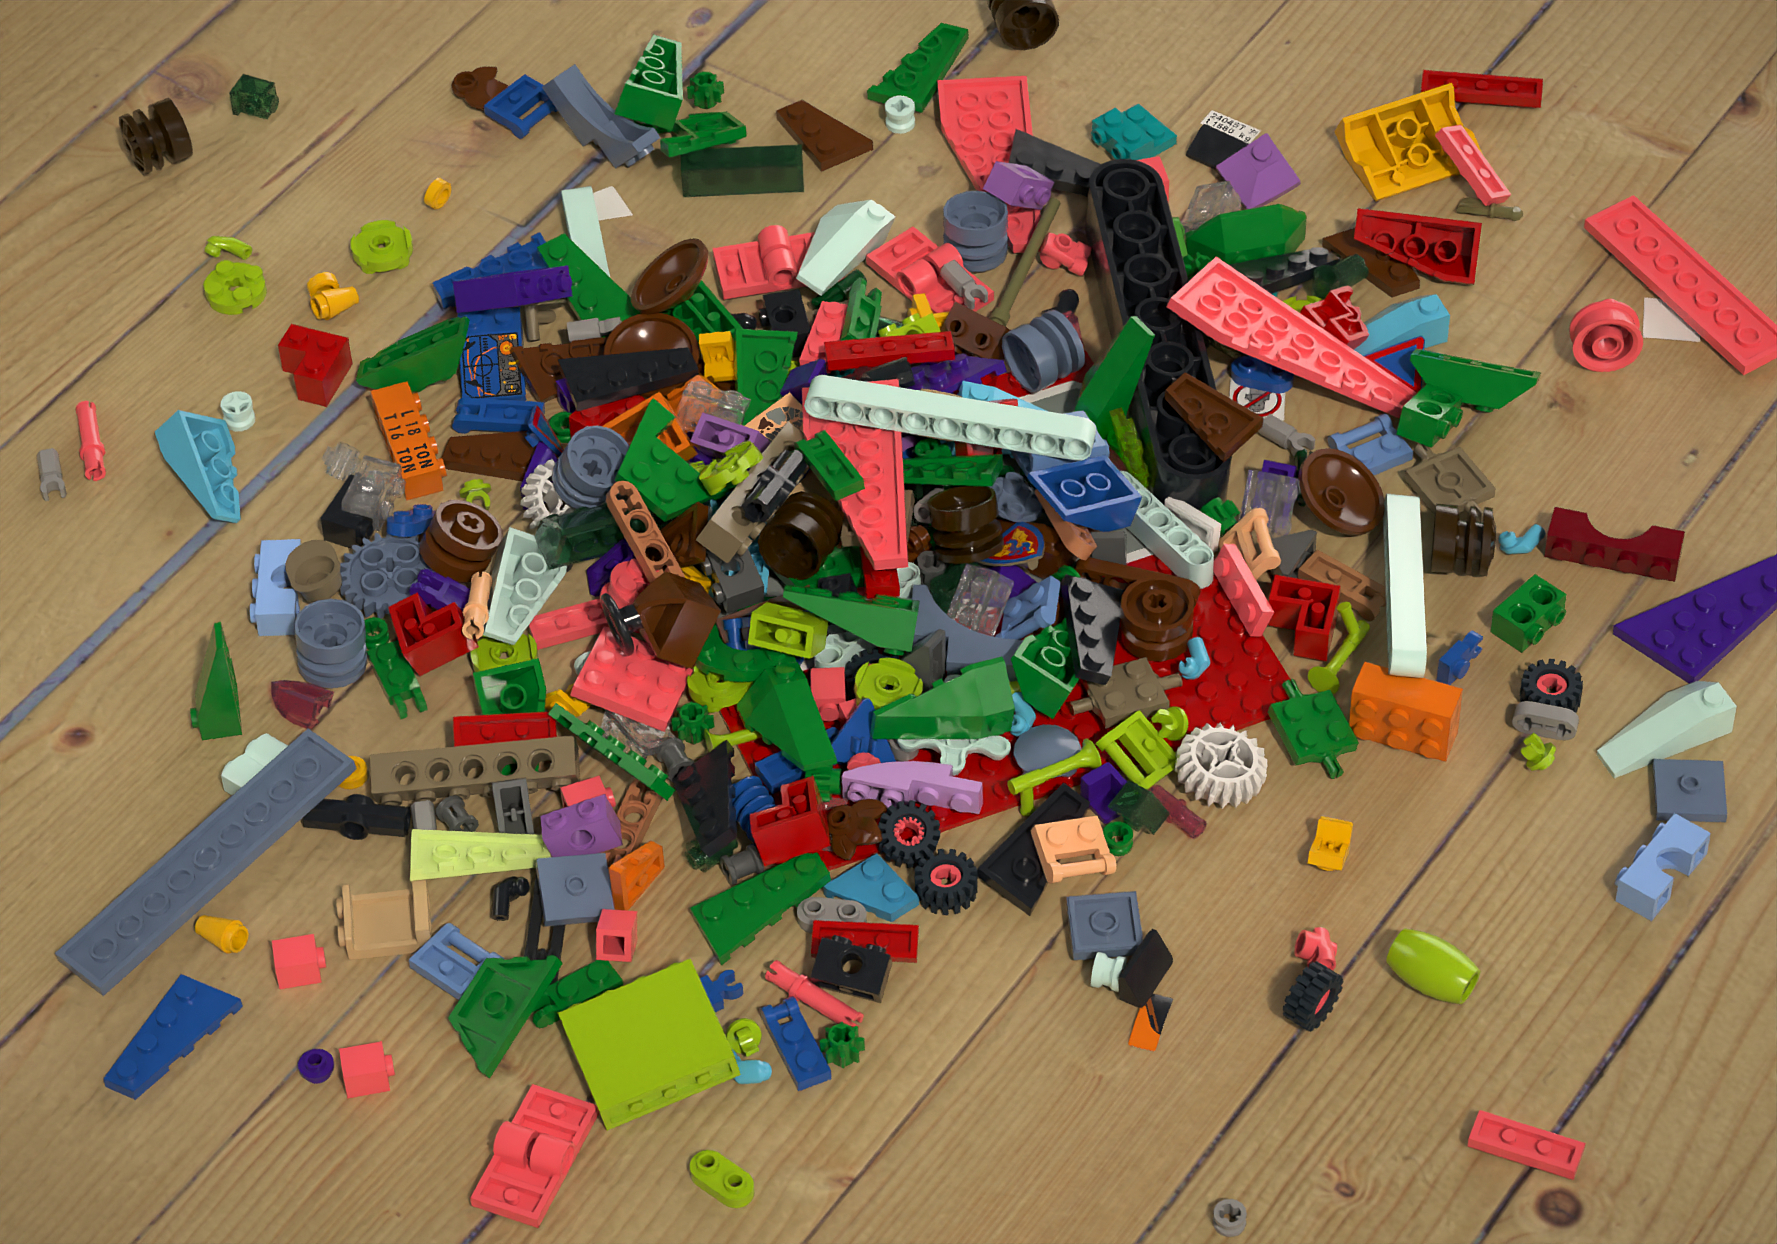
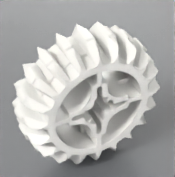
M551 459L544 464L545 466L538 465L534 469V473H531L526 478L527 484L521 490L525 497L521 500L520 505L528 508L523 513V517L533 519L530 529L538 526L541 529L539 536L544 537L546 534H549L553 542H557L561 538L563 545H568L572 540L577 544L582 542L584 537L590 538L595 533L594 529L601 527L603 522L601 518H604L607 512L575 509L567 503L560 510L559 508L563 503L562 498L555 491L554 484L550 482L552 481L555 462ZM544 502L548 505L549 511L545 507ZM561 517H566L572 521L576 519L579 522L568 523L558 519Z
M1221 722L1215 728L1206 723L1202 730L1195 727L1190 735L1186 734L1185 738H1183L1181 746L1178 747L1176 753L1175 772L1178 773V782L1185 784V793L1195 792L1196 801L1204 798L1207 800L1208 807L1213 802L1219 803L1222 809L1227 803L1236 808L1240 802L1248 804L1252 796H1257L1260 792L1262 784L1265 783L1267 777L1268 759L1264 758V748L1257 747V738H1247V730L1239 733L1235 731L1234 725L1226 729L1222 726Z

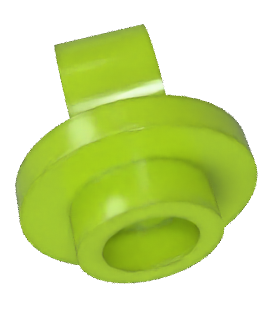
M482 479L465 482L464 488L459 490L460 497L466 498V501L471 503L475 499H481L484 502L485 509H490V497L487 493L492 490L491 485L483 483Z
M1169 707L1166 710L1160 709L1151 718L1152 722L1162 724V729L1158 732L1159 737L1178 741L1187 732L1188 718L1180 707Z
M1535 733L1523 739L1526 746L1521 749V753L1528 760L1526 766L1531 771L1537 769L1544 770L1553 763L1556 747L1551 742L1543 744L1540 737Z
M742 1018L734 1021L728 1027L726 1038L731 1049L737 1053H744L746 1057L760 1051L758 1045L761 1041L762 1033L755 1021Z

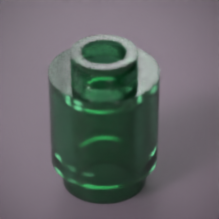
M695 837L686 843L687 851L685 852V857L693 869L697 870L699 868L702 872H706L720 863V856L727 855L730 857L733 855V850L738 847L737 839L733 840L708 858L701 850Z

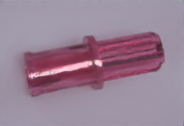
M1160 785L1151 786L1145 795L1146 801L1164 814L1165 820L1168 823H1175L1190 835L1192 839L1198 838L1204 832L1207 826L1206 821L1186 807V801L1176 799Z

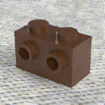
M955 302L940 331H951L955 352L958 354H962L965 350L973 354L972 357L1004 361L1002 338L1011 330Z

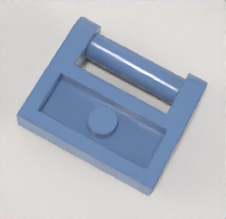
M1386 413L1376 416L1373 422L1343 434L1337 432L1328 436V444L1331 449L1341 450L1354 456L1373 475L1413 459V450L1400 435L1396 434L1397 430L1393 427L1392 421ZM1380 433L1382 435L1352 449L1347 447V445L1374 434Z
M1049 576L1043 581L1033 584L1020 595L1010 598L1003 608L1004 615L1001 632L995 637L1020 640L1040 627L1046 628L1052 625L1056 619L1061 582L1053 576Z
M447 923L408 960L411 969L460 1000L485 959L503 957L496 952L489 953L460 934L458 927L452 923ZM453 945L480 964L474 965L447 946Z

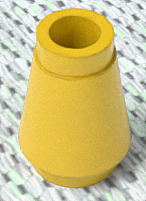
M353 286L317 291L316 295L310 298L311 309L319 320H330L359 303L358 293Z
M202 915L195 924L196 934L227 954L240 952L248 941V929L239 920Z

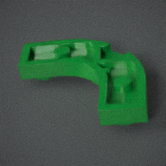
M715 622L694 665L707 675L710 672L724 675L725 681L750 682L756 681L765 669L776 667L781 663H795L796 659L795 655L766 648L753 650L733 649L723 643Z

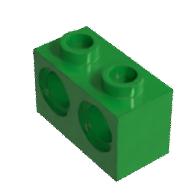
M1427 384L1403 406L1396 434L1432 448L1440 439H1445L1453 427L1456 428L1459 425L1463 416V410L1460 409L1463 397Z
M1534 574L1493 610L1490 632L1522 653L1531 644L1536 645L1539 643L1549 628L1557 626L1562 622L1566 615L1565 602L1567 594Z

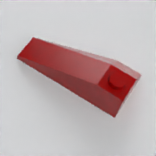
M1358 208L1354 240L1441 281L1474 285L1482 223Z

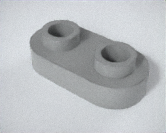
M810 897L798 905L797 921L802 930L812 933L813 920L867 923V914L865 907L857 901Z

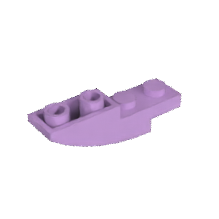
M898 761L862 766L845 771L842 775L843 799L852 800L856 803L862 799H876L884 803L888 808L891 805L896 807L899 801L904 800V805H908L909 800H913L928 806L935 805L955 809L959 812L980 814L983 805L982 782L953 777L952 765L934 762Z

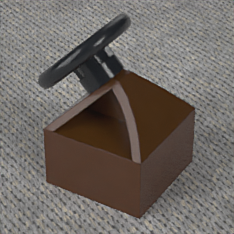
M667 571L649 584L634 600L633 604H629L621 609L618 608L611 595L605 593L600 598L607 623L617 644L625 655L631 656L634 653V644L630 633L638 630L658 658L691 669L721 612L701 583Z

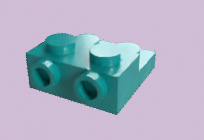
M1139 103L1122 113L1117 108H1113L1092 120V139L1098 146H1102L1114 159L1140 160L1151 158L1177 144V135Z

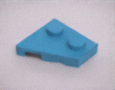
M877 853L823 886L824 895L827 898L837 896L845 900L857 901L865 907L866 912H872L876 917L889 922H893L919 905V896Z

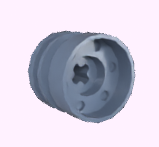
M966 191L953 196L946 202L943 208L944 243H950L958 250L963 260V267L969 272H984L1002 264L1008 255V210L1006 203L991 193L984 191Z
M1049 310L1043 313L1041 317L1032 319L1029 324H1022L1007 332L1002 338L1004 358L1011 373L1021 386L1031 393L1039 392L1054 384L1058 378H1065L1070 373L1080 370L1085 362L1083 345L1077 331L1071 322L1057 310Z
M598 425L584 427L573 435L553 467L552 481L555 491L564 502L573 508L591 511L606 501V495L612 485L616 483L615 477L630 446L620 434L610 428Z
M337 599L318 600L305 606L298 613L294 623L299 673L307 682L317 687L330 689L345 687L357 681L364 674L368 663L365 643V621L361 611L355 605Z

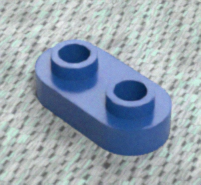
M1252 356L1239 357L1233 361L1231 366L1232 380L1243 387L1280 394L1289 391L1294 383V374Z
M427 504L414 505L413 509L408 511H396L393 516L387 518L386 532L397 537H411L424 533L430 526L436 511L432 510L433 507Z

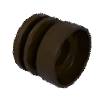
M987 0L1002 41L1012 49H1035L1047 43L1055 35L1059 27V15L1052 0Z
M166 98L148 106L149 120L140 109L133 111V117L128 113L119 117L122 140L126 151L139 172L143 175L152 172L153 166L157 170L164 167L162 153L172 164L193 155L192 143L187 127L171 99Z
M959 486L938 492L928 500L927 506L932 527L936 529L933 539L936 544L935 551L939 560L953 564L972 563L990 558L1002 551L1005 545L1001 534V524L996 520L999 510L994 489L988 486Z
M801 491L793 493L786 498L775 512V515L762 529L758 539L759 552L765 563L776 573L786 578L797 580L811 578L820 570L826 562L828 555L834 551L841 541L843 519L837 508L826 498L811 492Z
M1436 503L1431 572L1453 573L1457 559H1463L1466 575H1471L1473 560L1479 561V576L1488 575V569L1494 559L1496 541L1493 508L1484 507L1483 520L1481 522L1476 521V506L1470 507L1467 520H1460L1458 505Z

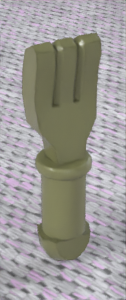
M1463 198L1456 210L1458 213L1487 215L1490 218L1499 217L1511 219L1512 221H1518L1523 217V211L1519 207L1496 205V203L1485 206L1477 198Z

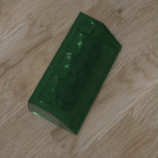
M801 144L713 148L682 154L681 178L683 197L804 192L803 146Z
M607 503L592 508L580 507L571 513L563 515H549L540 521L535 534V540L549 570L602 557L624 538ZM648 508L659 530L675 519L672 518L664 522ZM627 509L626 512L624 513L625 515H627V514L629 513V510H628V509ZM640 519L630 520V527L633 531L637 533H644L646 531L643 521Z

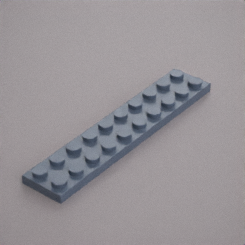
M308 728L55 952L58 961L102 996L107 994L357 769L354 760Z

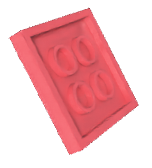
M604 626L572 687L570 696L665 732L688 686V674L691 677L694 673L693 667L691 669L658 658L647 642L631 637L634 644V653L631 656H627L617 644L611 629Z

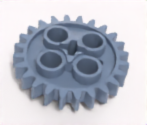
M375 533V540L372 542L365 537L362 539L363 547L353 544V554L345 553V562L340 563L342 576L341 596H345V600L355 605L359 610L364 609L365 617H369L376 612L378 618L382 619L385 614H390L389 606L411 596L409 589L413 583L418 582L417 575L422 569L424 570V568L432 570L420 554L418 535L411 536L408 539L406 537H393L387 534L386 538H382L378 533Z

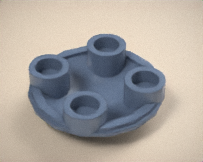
M1008 472L1005 477H998L993 486H988L994 489L996 493L999 516L1013 522H1031L1042 515L1043 507L1035 495V490L1024 483V479L1020 474Z
M1039 725L1030 728L1019 736L1014 744V757L1018 766L1023 769V774L1077 754L1081 750V745L1078 738L1068 729L1057 725ZM1074 769L1059 776H1072L1075 774L1077 769Z

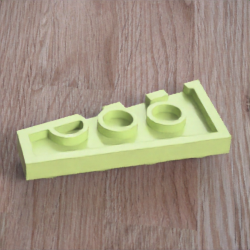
M412 829L410 881L536 868V859L550 858L551 853L542 840V835Z

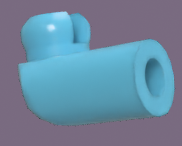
M1534 524L1523 537H1516L1513 531H1505L1498 538L1501 544L1500 549L1506 554L1529 553L1545 537L1546 533L1537 524Z
M1195 637L1188 641L1187 646L1191 657H1186L1187 662L1184 664L1181 661L1178 666L1183 678L1188 680L1199 678L1210 665L1204 641L1200 637Z
M1016 692L1012 694L1015 707L1014 712L1016 714L1013 717L1010 732L1014 736H1020L1032 727L1036 714L1030 704L1024 701L1022 692Z
M732 1049L741 1074L733 1078L737 1083H761L771 1077L772 1068L768 1062L760 1060L742 1061Z

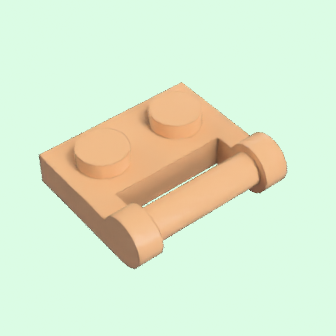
M1255 508L1249 511L1219 539L1220 550L1223 544L1236 545L1255 580L1267 570L1275 569L1281 564L1279 553L1274 549L1267 527L1269 519L1266 510L1263 508ZM1253 530H1255L1261 550L1259 556H1257L1251 536Z
M1098 816L1034 825L1031 834L1048 883H1059L1063 878L1100 872L1102 875H1109L1116 872V860L1109 851ZM1094 854L1096 858L1061 865L1056 861L1058 859Z

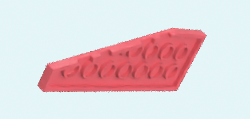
M1027 76L937 80L941 131L976 191L987 192L983 187L996 161L1009 163L1016 129L1033 136ZM1006 203L1008 210L1007 244L1013 253H1024L1041 218L1040 209L1011 206Z
M1215 257L1174 294L1167 305V308L1175 312L1180 318L1188 321L1205 335L1223 345L1399 419L1403 406L1417 394V392L1218 257Z
M898 379L870 382L899 387ZM809 387L802 388L804 439L808 441L815 438L816 433L825 430L864 479L865 489L837 500L874 570L907 568L908 549L902 432L812 417L806 412L804 407Z

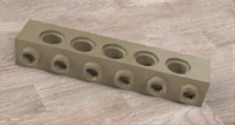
M790 422L784 425L762 453L764 458L750 468L748 471L750 475L735 487L697 537L696 541L727 564L735 554L742 557L766 525L763 522L753 523L745 517L742 504L752 493L754 485L770 464L773 466V463L785 450H795L794 443L804 439V434L801 430ZM809 466L803 472L804 474L810 469ZM802 474V475L799 477V479L796 481V484L799 483V481L802 479V477L804 476V474ZM778 506L776 510L773 512V514L769 517V519L765 521L766 523H768V521L773 517L775 512L778 510Z
M574 735L370 754L371 794L377 803L399 806L402 804V801L415 800L416 802L429 800L435 802L436 798L454 795L460 796L463 800L470 798V795L474 794L494 797L492 782L525 777L528 794L537 792L538 788L551 787L552 790L561 791L560 787L580 782L579 748ZM542 761L552 762L551 767L547 771H535L538 763ZM506 765H518L517 770L512 775L506 776L501 774L502 769ZM475 767L484 768L483 773L478 778H468V773L471 769ZM439 771H450L446 780L442 782L434 781V777ZM408 773L416 775L412 783L408 785L400 784L401 778Z

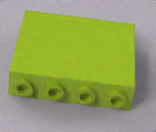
M691 958L673 963L666 969L649 976L639 977L634 982L615 990L605 991L598 997L583 1003L574 1004L558 1013L607 1131L741 1075L734 1053Z

